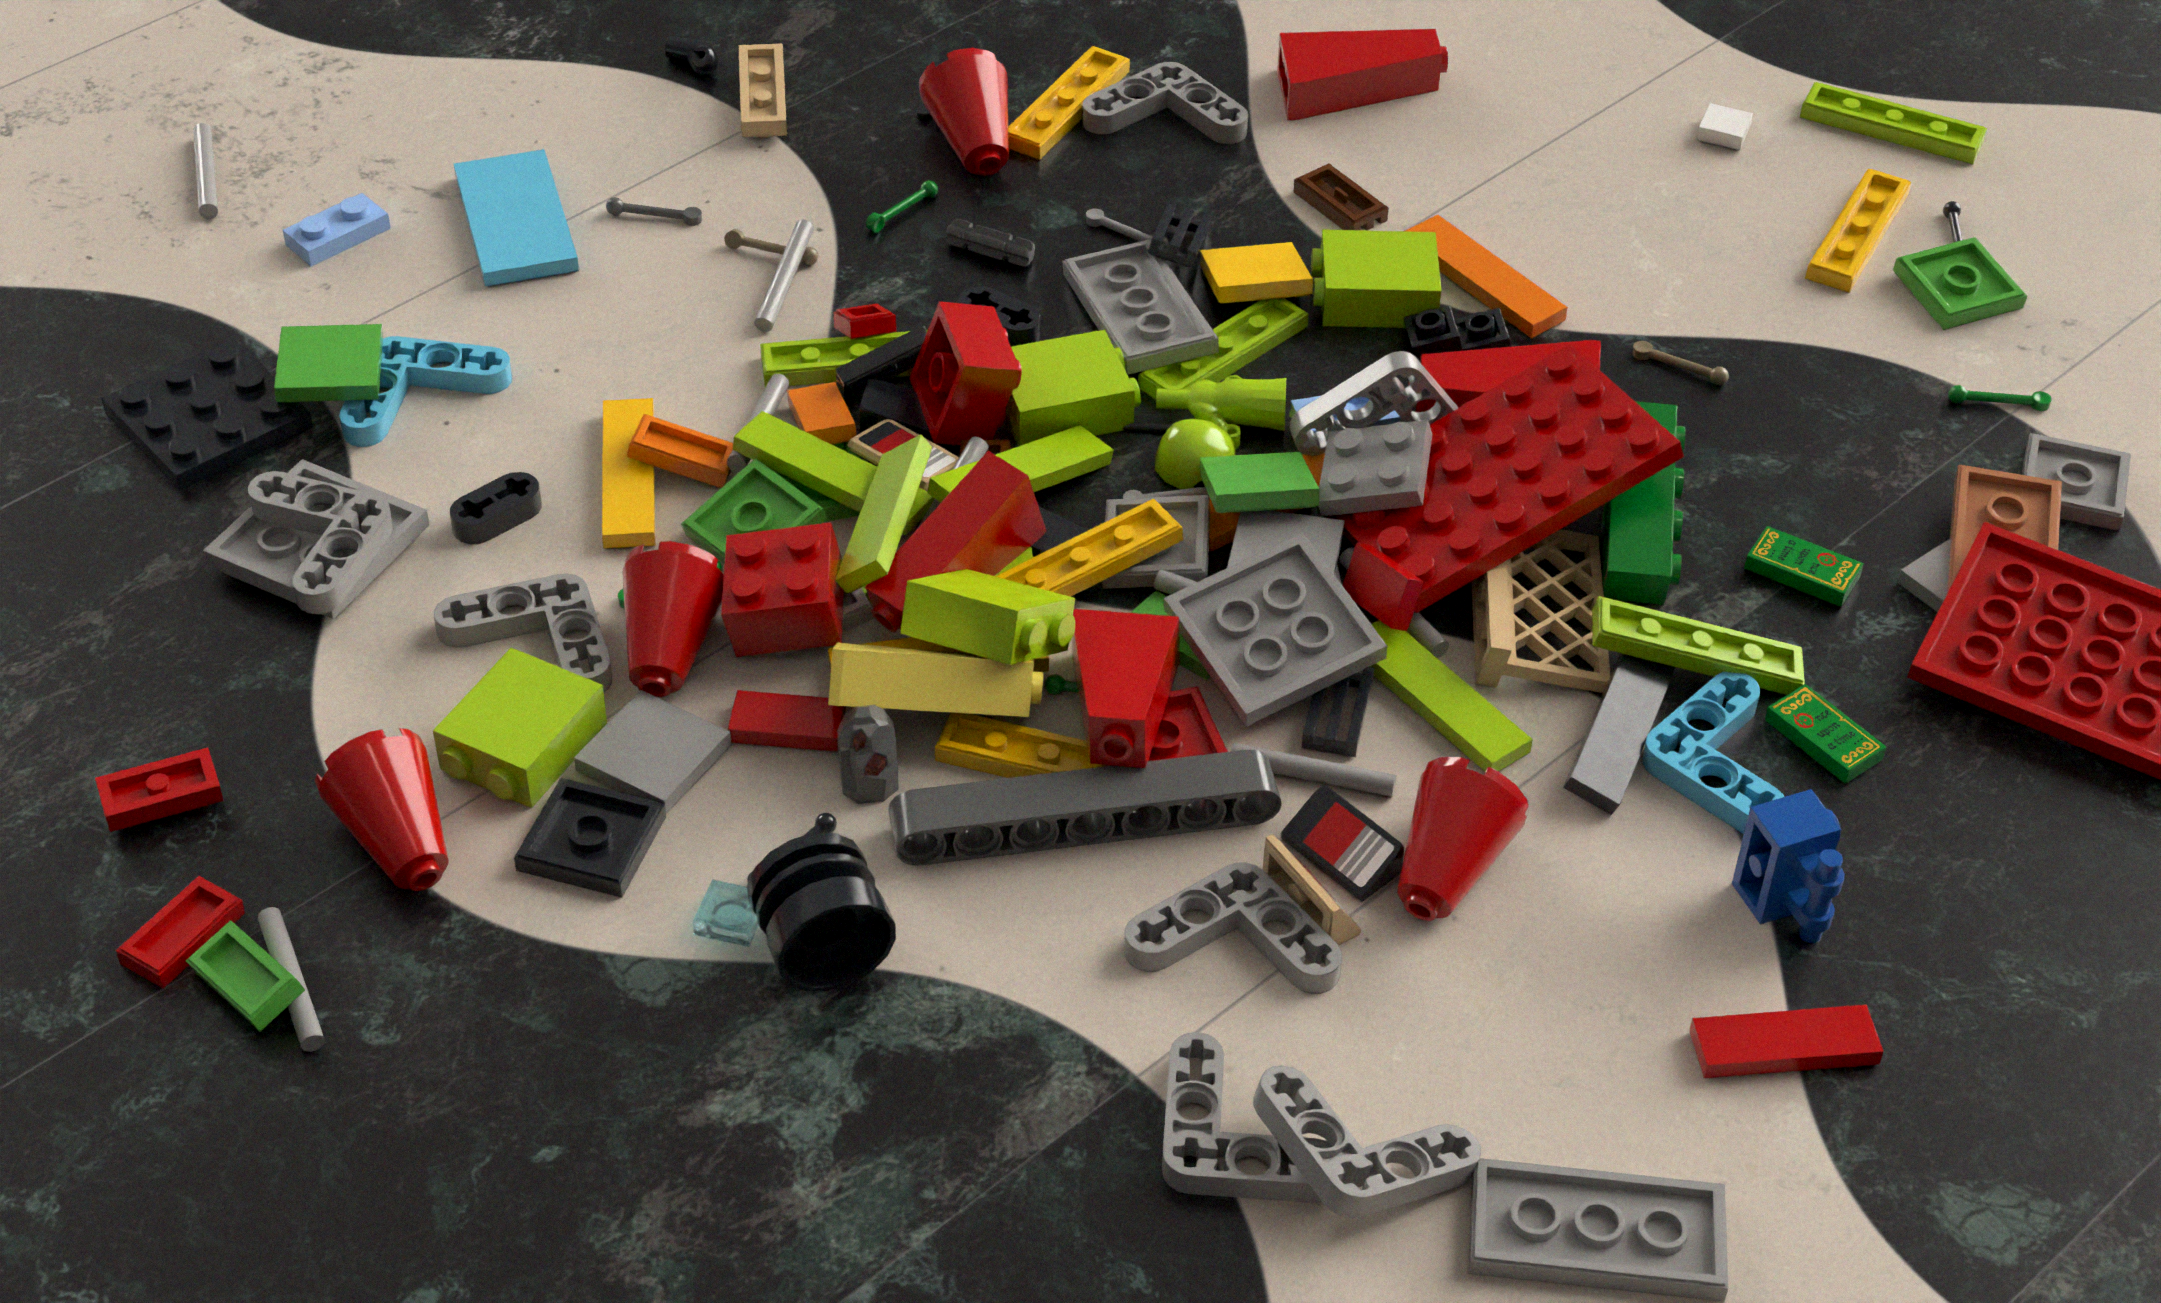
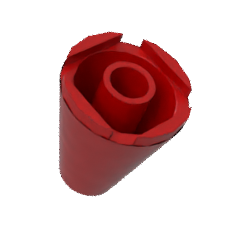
M977 48L954 50L947 53V61L938 66H935L933 61L926 67L919 79V94L922 103L966 170L975 175H992L998 172L1007 163L1009 158L1007 72L1003 63L1001 64L997 61L995 54L988 50Z
M673 541L660 542L658 550L643 552L644 544L635 547L626 556L622 571L629 679L632 684L638 687L639 691H645L657 698L665 697L682 688L722 606L724 574L717 568L718 559L713 554L698 547Z
M399 728L402 736L386 737L383 729L370 731L349 740L326 758L324 762L328 770L323 778L318 774L315 778L319 795L397 887L414 891L428 889L441 879L442 873L448 866L449 859L426 747L420 736L409 729Z
M1439 757L1428 762L1424 772L1421 774L1397 889L1398 896L1404 903V908L1414 917L1425 921L1448 917L1525 825L1527 818L1525 813L1529 807L1528 800L1518 786L1499 771L1488 767L1483 775L1467 769L1470 762L1469 759L1462 757Z

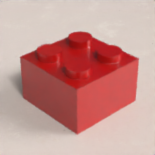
M939 301L909 378L914 392L917 393L934 443L960 445V440H970L972 437L993 440L997 428H1000L1004 423L1006 406L1012 391L1017 389L1020 384L1022 369L1008 341L1007 331L1002 327L994 307Z
M831 522L726 535L721 616L736 657L833 646L837 642L842 643L844 590L835 579L843 559Z

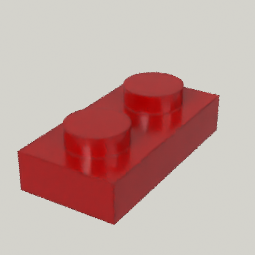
M208 747L95 778L110 832L224 801Z

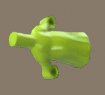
M1230 375L1219 383L1204 379L1192 385L1188 390L1157 389L1156 392L1157 409H1188L1196 419L1211 421L1225 430L1233 441L1235 450L1239 448L1241 433L1240 427L1237 425L1268 428L1285 432L1286 378L1242 379L1238 375Z

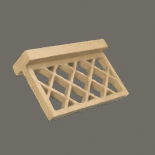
M1560 529L1532 545L1531 547L1535 550L1525 555L1523 552H1520L1471 581L1476 684L1497 688L1501 676L1505 675L1588 691L1604 692L1610 678L1609 654L1606 649L1594 647L1592 639V608L1598 596L1604 597L1598 536ZM1567 549L1584 552L1585 560L1575 564L1560 550ZM1547 559L1562 573L1552 578L1536 563ZM1523 572L1538 586L1527 591L1512 577ZM1573 581L1588 596L1578 600L1563 586ZM1548 594L1565 609L1554 614L1539 599ZM1525 608L1540 623L1530 628L1514 613ZM1575 617L1591 632L1581 637L1565 622ZM1551 631L1568 646L1556 651L1540 636ZM1527 645L1543 660L1535 662L1519 659L1516 656V650ZM1578 654L1594 668V672L1577 669L1568 659Z

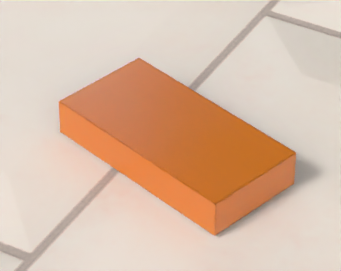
M835 382L787 390L789 408L799 429L832 445L849 442L851 438L857 435L854 419Z
M643 414L629 444L627 457L722 488L731 473V469L727 466V459L733 450V443Z

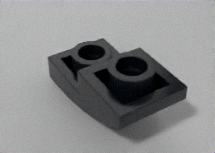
M1449 305L1403 317L1414 355L1421 356L1422 354L1511 347L1510 337L1500 308L1476 312L1454 319Z

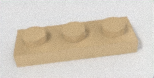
M783 44L739 45L742 137L770 138L787 135Z

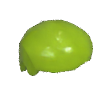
M1201 419L1178 421L1168 428L1158 445L1155 454V470L1168 484L1179 489L1193 488L1198 482L1202 481L1200 476V457L1234 456L1235 447L1225 430L1211 421Z

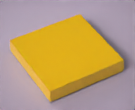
M1292 242L1200 250V266L1218 302L1221 304L1310 296V294H1313V278Z

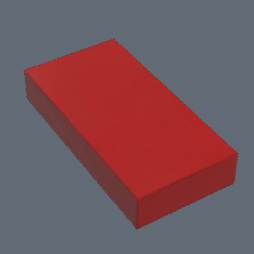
M1356 543L1342 586L1354 602L1388 627L1407 631L1424 581L1372 545Z
M737 690L727 730L731 734V743L838 752L837 730L846 714V706L828 705L829 698Z
M198 876L116 950L119 963L164 989L189 966L186 960L230 920L235 923L245 914L242 899Z

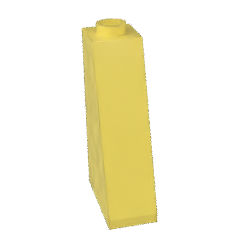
M837 642L832 650L828 705L848 707L876 705L882 709L1029 717L1030 704L1041 705L1043 672L1033 671V659L1009 665L970 653Z

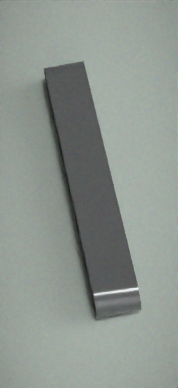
M1240 750L1148 761L1146 768L1105 766L912 789L895 796L889 804L888 812L898 858L903 863L909 865H930L1256 825L1274 818L1280 811L1282 803L1269 758L1263 752L1257 750Z

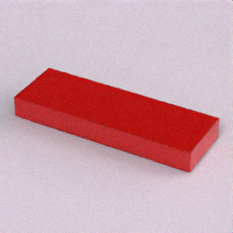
M1867 1004L1692 1018L1689 1030L1704 1078L1880 1065L1884 1052Z

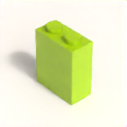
M1322 229L1321 248H1312L1311 276L1320 277L1313 280V306L1321 307L1322 326L1406 328L1403 317L1429 309L1440 308L1442 290L1436 232Z
M1105 329L1011 347L1016 359L1021 364L1022 376L1018 388L1012 391L1007 403L1005 419L1018 446L1081 425L1096 436L1122 431L1124 426L1134 423V408L1139 407L1141 404L1140 389L1136 379L1128 377L1123 353L1119 347H1113Z
M969 569L908 580L900 634L1012 665L1068 651L1069 642L1075 632V618L1073 616L1075 598Z
M511 647L433 730L439 768L455 779L467 780L490 790L502 799H511L533 808L573 763L574 757L607 724L603 685Z

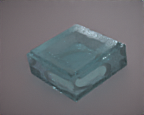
M712 879L693 920L694 935L749 947L759 924L757 916L748 901L747 887Z

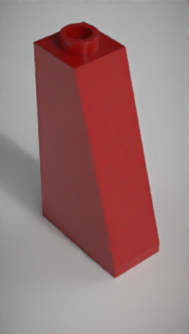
M1436 29L1290 32L1279 34L1277 72L1287 120H1299L1438 91L1440 73H1446L1448 69L1447 47L1440 46Z
M1584 340L1422 354L1421 364L1459 408L1466 402L1479 397L1505 382L1508 378L1517 375L1569 344L1600 370L1601 341ZM1426 399L1418 402L1415 412L1419 413L1430 410L1435 405L1436 400Z
M987 451L894 555L888 574L865 586L874 607L871 610V614L877 622L891 632H896L898 629L901 630L908 580L963 569L995 576L1038 541L1047 530L1028 475L990 451Z
M1074 609L1075 632L1072 637V659L1090 764L1146 768L1180 664L1179 617Z

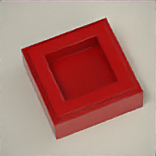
M877 303L837 309L833 312L835 329L851 339L897 332L896 315Z

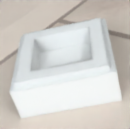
M1710 103L1699 126L1697 140L1740 150L1750 129L1753 113Z

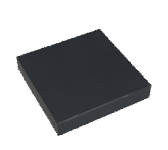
M560 778L514 857L516 871L622 898L666 818L665 803Z

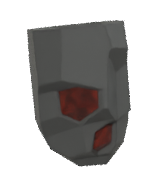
M876 705L853 707L844 715L837 730L842 791L845 796L858 804L883 802L899 790L897 748L893 720L884 709Z

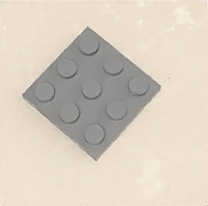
M302 459L288 472L289 474L376 494L385 498L390 506L393 531L343 603L336 609L322 614L334 619L430 525L428 513L424 508ZM319 504L311 507L308 511H326L333 505ZM250 507L203 550L208 567L296 603L292 583L293 575L322 535L263 521L253 514L252 507ZM342 549L333 552L330 556L334 558L348 557L353 555L356 550Z
M1303 533L1164 598V611L1168 616L1179 617L1180 634L1246 727L1386 659V643Z

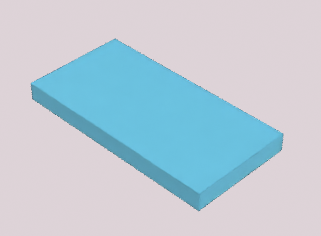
M544 149L454 163L457 185L485 286L579 271L576 250Z

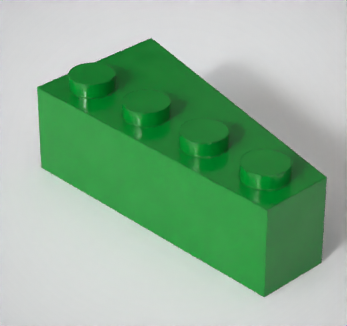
M1635 401L1681 442L1682 450L1684 451L1686 430L1685 426H1677V405ZM1675 463L1604 503L1602 534L1608 535L1604 536L1602 545L1601 572L1603 595L1605 598L1664 605L1669 585L1678 586L1682 557L1681 554H1673V541H1680L1683 511L1674 510V499H1681L1684 468H1675Z

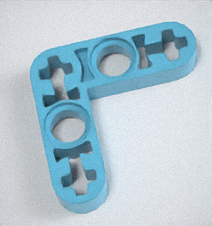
M400 336L383 338L379 388H389L390 390L380 393L379 399L345 400L339 414L342 435L346 442L357 447H368L381 442L387 436L410 386L481 394L501 392L508 388L512 382L510 357L504 350L490 346ZM440 362L453 363L450 366L443 368L430 367L431 365ZM366 413H370L371 418H367Z
M1722 672L1712 678L1650 731L1646 737L1642 763L1652 776L1744 834L1750 807L1782 798L1784 795L1768 782L1716 750L1752 719L1760 696V687L1757 681L1750 675ZM1724 698L1729 700L1726 702L1725 709L1722 707ZM1693 719L1706 720L1714 725L1715 729L1709 731L1697 730L1689 725L1688 721ZM1678 741L1681 743L1679 753L1673 751L1677 747ZM1713 775L1722 778L1728 785L1722 788H1713L1705 785L1700 778Z

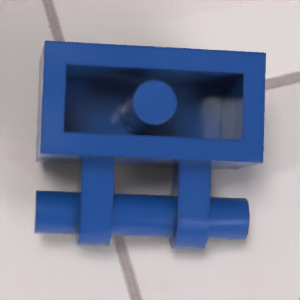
M1812 789L1750 807L1732 880V885L1759 924L1793 915L1800 925L1799 937L1807 943H1817L1820 941L1823 932L1831 926L1835 908L1831 903L1832 898L1840 893L1845 875L1841 868L1843 857L1836 851L1842 829L1835 814L1824 807Z

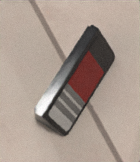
M1322 785L1311 795L1281 832L1280 838L1361 902L1401 874L1404 857L1403 844L1327 785Z

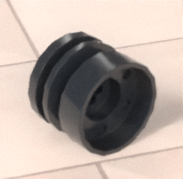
M812 833L794 838L770 851L752 872L747 884L748 901L757 916L760 929L767 936V945L777 969L789 985L805 991H829L852 984L871 973L889 955L896 940V923L882 894L875 887V878L867 867V861L862 851L852 839L837 833Z

